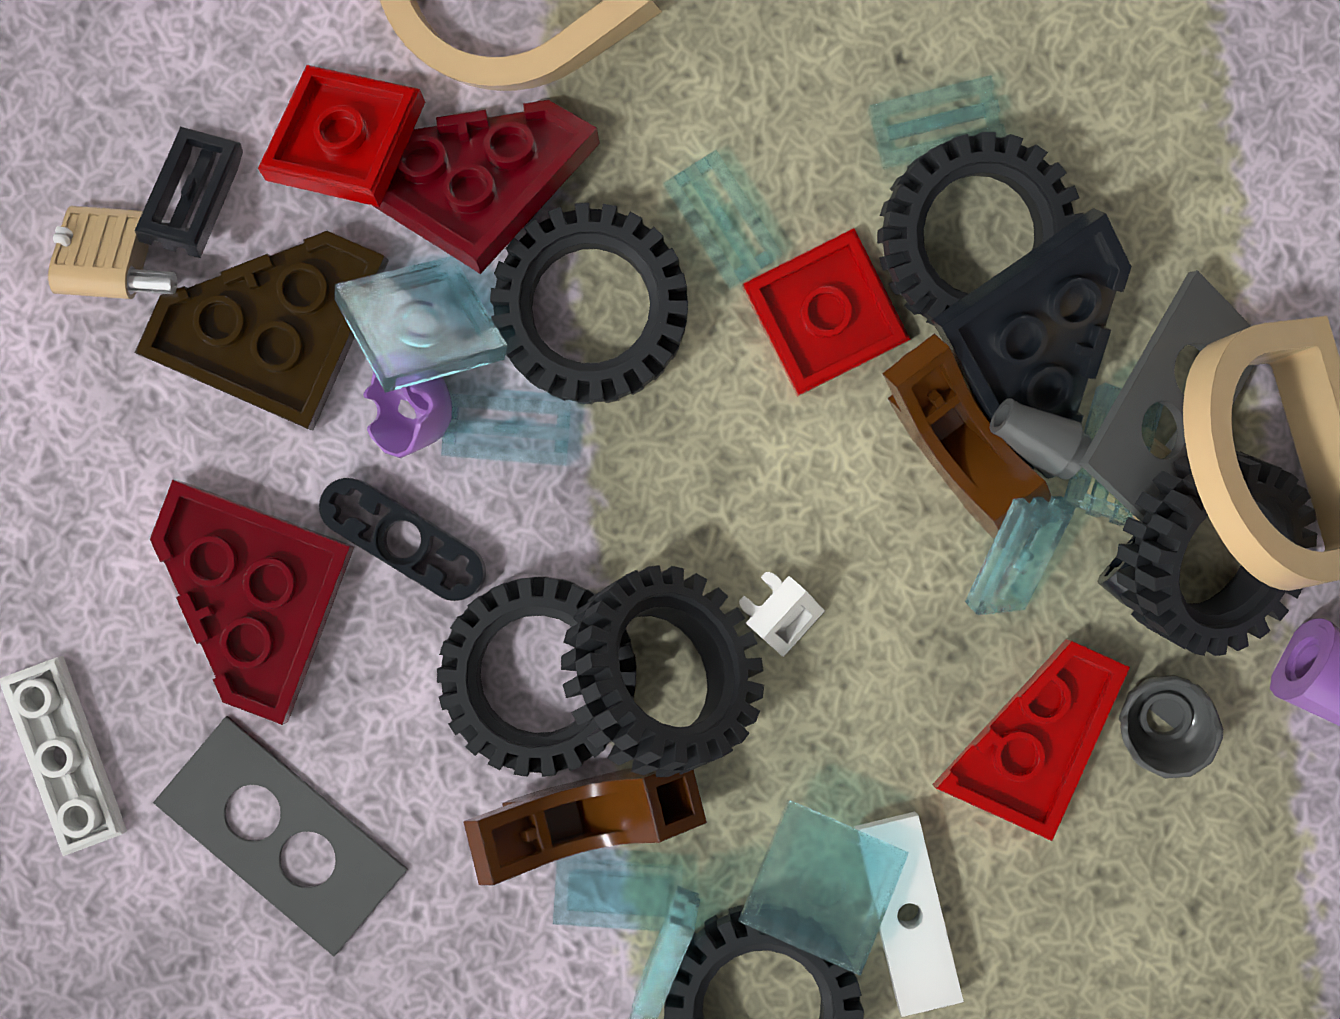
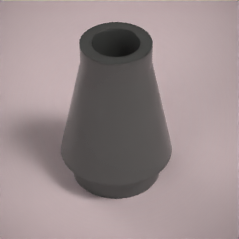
M1011 398L1006 399L997 408L990 423L991 433L1002 438L1048 479L1057 476L1062 480H1067L1073 477L1081 469L1082 466L1079 463L1092 442L1091 437L1083 432L1080 422L1022 405Z

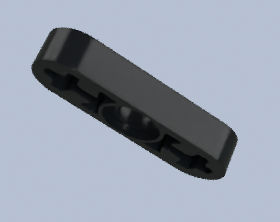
M341 478L330 483L321 494L319 512L328 528L439 597L450 601L464 600L475 595L482 587L486 577V567L483 558L475 549L370 484L354 478ZM355 490H358L362 494L358 504L373 515H379L381 504L390 509V512L377 523L373 532L372 542L363 537V533L369 530L371 525L355 517H349L345 523L338 519L342 509L334 502L339 494L351 496ZM400 521H408L414 524L421 536L418 550L407 558L394 555L387 545L389 529ZM434 537L444 542V545L435 552L437 555L452 562L458 560L461 555L469 560L466 571L473 576L469 585L457 583L452 589L444 585L447 578L446 572L432 563L427 565L425 575L416 569V566L429 555Z

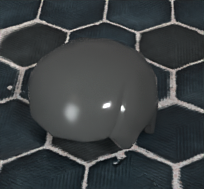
M1176 675L1149 677L1128 692L1119 715L1122 739L1132 759L1140 767L1165 779L1191 777L1210 765L1223 740V726L1208 693L1200 685L1193 684L1189 679ZM1148 709L1174 729L1168 732H1159L1151 728L1147 723Z

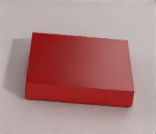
M306 65L260 162L258 170L265 181L380 207L426 103L421 90Z
M855 228L742 284V288L797 397L910 340Z

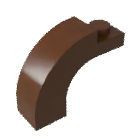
M935 333L915 349L906 353L898 362L882 373L892 392L888 400L912 440L967 511L1009 555L1060 517L1046 481L1026 464L1002 438L990 432V423L973 399L950 347Z
M632 768L622 769L526 794L503 802V807L463 821L478 884L493 886L553 861L594 849L622 844L660 843L706 824L707 821L694 769L681 775L676 773L669 777H656V770L646 775L631 772Z

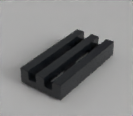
M180 126L134 230L139 242L152 245L154 240L159 241L164 249L176 252L177 248L181 247L186 249L189 256L201 258L238 171L243 153L241 143ZM193 146L202 148L191 174L188 175L181 190V198L169 225H162V220L189 161ZM221 153L188 231H185L213 167L216 154Z

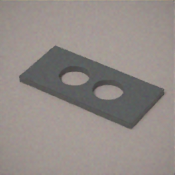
M1198 270L1188 272L1079 463L1141 522L1147 511L1135 503L1142 492L1157 498L1161 492L1152 480L1161 471L1178 477L1173 462L1183 456L1188 457L1183 425L1184 394L1179 389L1175 378V362L1179 352L1187 345H1191L1201 351L1208 344L1251 327ZM1248 365L1244 369L1242 375L1240 376L1236 386L1233 404L1237 399L1241 389L1243 388L1254 365ZM1156 402L1163 404L1171 411L1177 426L1175 446L1170 454L1162 459L1154 456L1147 449L1142 436L1144 415L1148 408Z
M228 716L221 721L153 802V804L333 957L408 870ZM258 785L264 787L278 800L280 806L278 826L270 836L264 839L247 840L241 838L233 832L227 822L226 807L228 800L236 790L243 786ZM314 832L320 834L333 847L335 867L331 876L322 884L312 887L297 885L285 875L282 869V848L286 841L297 833Z

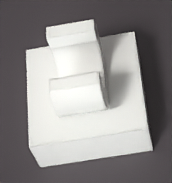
M765 572L761 578L773 590V594L762 606H756L745 596L741 598L739 603L742 610L751 617L746 624L784 657L825 610L790 576L782 582L775 574Z

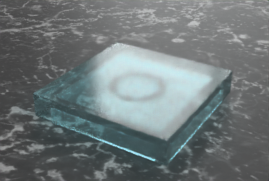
M452 256L335 284V301L385 393L505 360L507 349L505 340L457 260Z
M788 800L738 921L861 976L909 852L799 803Z

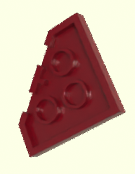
M550 100L523 103L524 112L488 117L486 109L436 117L437 126L413 130L380 207H373L481 274L600 144L597 127Z
M172 480L152 531L150 541L159 561L164 562L179 594L176 599L196 644H201L216 677L212 680L220 698L225 704L283 725L290 719L355 546L188 483Z

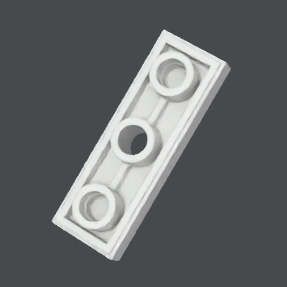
M64 656L53 658L0 678L2 691L62 855L74 853L126 833V826ZM56 747L62 748L66 753L67 761L64 767L57 764L54 759Z
M911 812L854 826L901 1017L964 1002L918 814ZM912 903L918 906V912L912 920L901 921L897 918L898 911L903 905Z

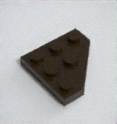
M324 231L303 239L304 243L271 256L265 254L221 271V275L189 288L185 286L177 288L174 294L160 295L134 353L313 431L389 260L380 253L332 232Z

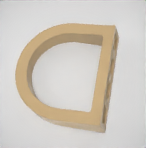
M380 0L387 20L393 30L417 58L453 80L469 86L496 91L530 89L561 79L579 69L662 12L654 0H603L556 36L530 51L506 57H486L466 53L445 42L427 22L417 0Z
M1320 316L1253 325L1208 344L1195 358L1187 377L1183 402V425L1192 475L1201 501L1215 530L1236 560L1251 575L1270 587L1290 591L1340 580V356L1328 317ZM1269 364L1272 367L1308 492L1311 496V502L1316 512L1317 522L1325 546L1324 552L1302 548L1278 532L1261 512L1245 483L1234 447L1232 405L1237 383L1248 365Z

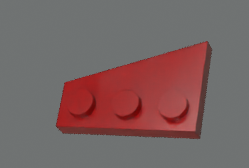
M1066 639L932 785L942 792L1053 841L1130 667Z

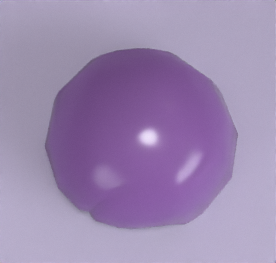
M405 353L389 356L374 367L371 385L365 390L363 396L372 400L377 406V416L367 427V431L382 451L386 454L403 458L435 443L443 437L452 420V401L450 392L439 370L427 359ZM401 400L410 403L415 410L416 418L411 419L399 413L398 407Z

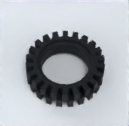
M980 132L974 136H968V134L961 135L930 149L922 156L916 158L907 166V171L895 180L890 188L893 193L890 199L883 203L880 216L884 217L883 228L877 230V244L883 243L884 256L879 257L882 270H888L893 281L888 284L895 295L901 294L907 301L904 306L914 315H922L927 319L926 323L934 326L931 321L933 318L968 295L966 292L953 288L940 278L930 264L924 243V226L927 213L935 198L950 183L970 176L990 177L1007 184L1017 192L1028 207L1033 221L1034 243L1032 250L1084 215V212L1074 214L1071 202L1080 199L1075 185L1065 188L1060 179L1067 172L1059 162L1049 165L1043 159L1048 152L1037 144L1027 148L1021 145L1024 138L1012 134L1003 138L996 137V132Z
M589 202L575 203L576 210L562 212L561 207L548 211L550 218L541 223H538L536 219L532 220L524 226L527 233L519 241L514 237L506 247L508 255L504 263L498 261L494 272L497 281L495 288H491L490 302L494 310V315L491 318L494 330L500 339L499 344L505 355L510 359L514 367L538 389L546 391L553 397L564 401L565 399L576 401L578 404L610 403L619 401L621 397L629 394L634 395L643 390L644 386L652 380H656L665 371V367L671 359H674L685 333L687 323V284L685 275L679 266V259L673 248H668L664 242V236L654 226L652 229L645 226L642 217L631 211L628 216L618 213L617 206L603 204L602 209H591ZM600 249L620 256L629 262L641 275L649 294L648 320L641 336L622 354L599 363H581L559 355L541 339L534 323L532 310L534 292L541 276L552 263L566 254L579 250Z
M1235 450L1245 483L1254 501L1268 521L1278 532L1294 544L1305 549L1316 547L1318 533L1304 528L1317 521L1314 508L1305 505L1311 499V496L1305 487L1297 485L1299 479L1281 467ZM1183 456L1173 462L1178 477L1161 471L1152 480L1161 492L1157 498L1142 492L1136 501V505L1147 511L1142 522L1130 517L1127 518L1123 531L1135 536L1136 539L1134 544L1118 545L1117 558L1131 566L1116 571L1117 583L1128 589L1121 594L1124 605L1134 610L1131 615L1139 623L1146 626V628L1194 654L1205 656L1207 651L1214 656L1226 655L1227 646L1236 651L1249 646L1247 633L1259 639L1269 633L1270 629L1265 617L1269 615L1281 621L1289 610L1280 600L1285 593L1298 599L1303 588L1288 591L1270 587L1251 575L1241 565L1229 583L1213 597L1200 603L1186 602L1179 583L1181 563L1188 543L1208 514L1199 496L1187 456Z
M660 565L648 566L640 572L635 570L618 579L588 599L589 603L579 608L572 618L577 624L566 631L563 643L575 648L561 656V670L577 672L576 677L563 684L565 696L570 698L583 695L586 705L571 712L577 724L580 725L593 718L598 727L587 739L596 749L612 741L614 746L608 759L618 766L633 760L631 772L646 775L655 770L656 777H669L676 773L681 775L733 751V746L742 743L750 734L745 727L756 723L760 710L750 704L762 699L764 694L763 684L748 681V678L764 671L762 657L746 658L745 650L758 644L754 633L751 631L738 636L734 629L735 625L746 618L738 607L724 614L720 607L728 598V595L718 587L703 596L707 579L695 573L684 580V568L671 566L661 572ZM652 616L668 621L679 628L692 641L700 654L706 671L707 693L705 704L698 718L690 726L675 727L663 724L650 717L635 703L625 687L620 671L619 648L622 635L632 619Z
M549 577L522 578L491 588L488 592L478 596L468 604V608L462 615L457 616L450 627L452 631L448 639L443 641L439 654L443 655L442 665L437 668V683H441L443 693L439 696L442 711L447 709L452 719L448 723L455 736L460 733L468 742L465 748L474 756L480 753L489 759L488 765L498 770H501L503 766L513 769L514 775L528 777L530 773H542V777L554 776L563 769L569 768V771L581 767L584 761L592 756L594 758L606 749L607 744L596 749L587 739L598 727L593 718L580 725L575 720L567 727L553 732L533 733L517 729L503 721L491 708L484 695L481 681L482 659L488 644L500 629L512 621L529 616H546L559 619L570 626H574L577 622L572 618L579 608L589 603L588 599L594 596L595 593L564 579ZM625 629L619 648L620 671L625 687L634 699L637 682L636 657L633 652L630 636L627 629Z
M756 903L755 909L743 910L741 905L730 908L729 914L719 919L717 915L712 916L704 921L705 927L697 934L693 931L684 941L685 947L680 954L676 953L671 964L669 978L666 979L664 1019H704V996L710 981L719 969L740 955L754 951H772L787 955L801 963L813 976L819 987L821 997L819 1019H864V1009L860 1002L862 994L849 959L843 952L839 942L831 933L827 934L819 922L810 916L805 919L799 916L795 909L783 906L782 910L771 909L770 904Z

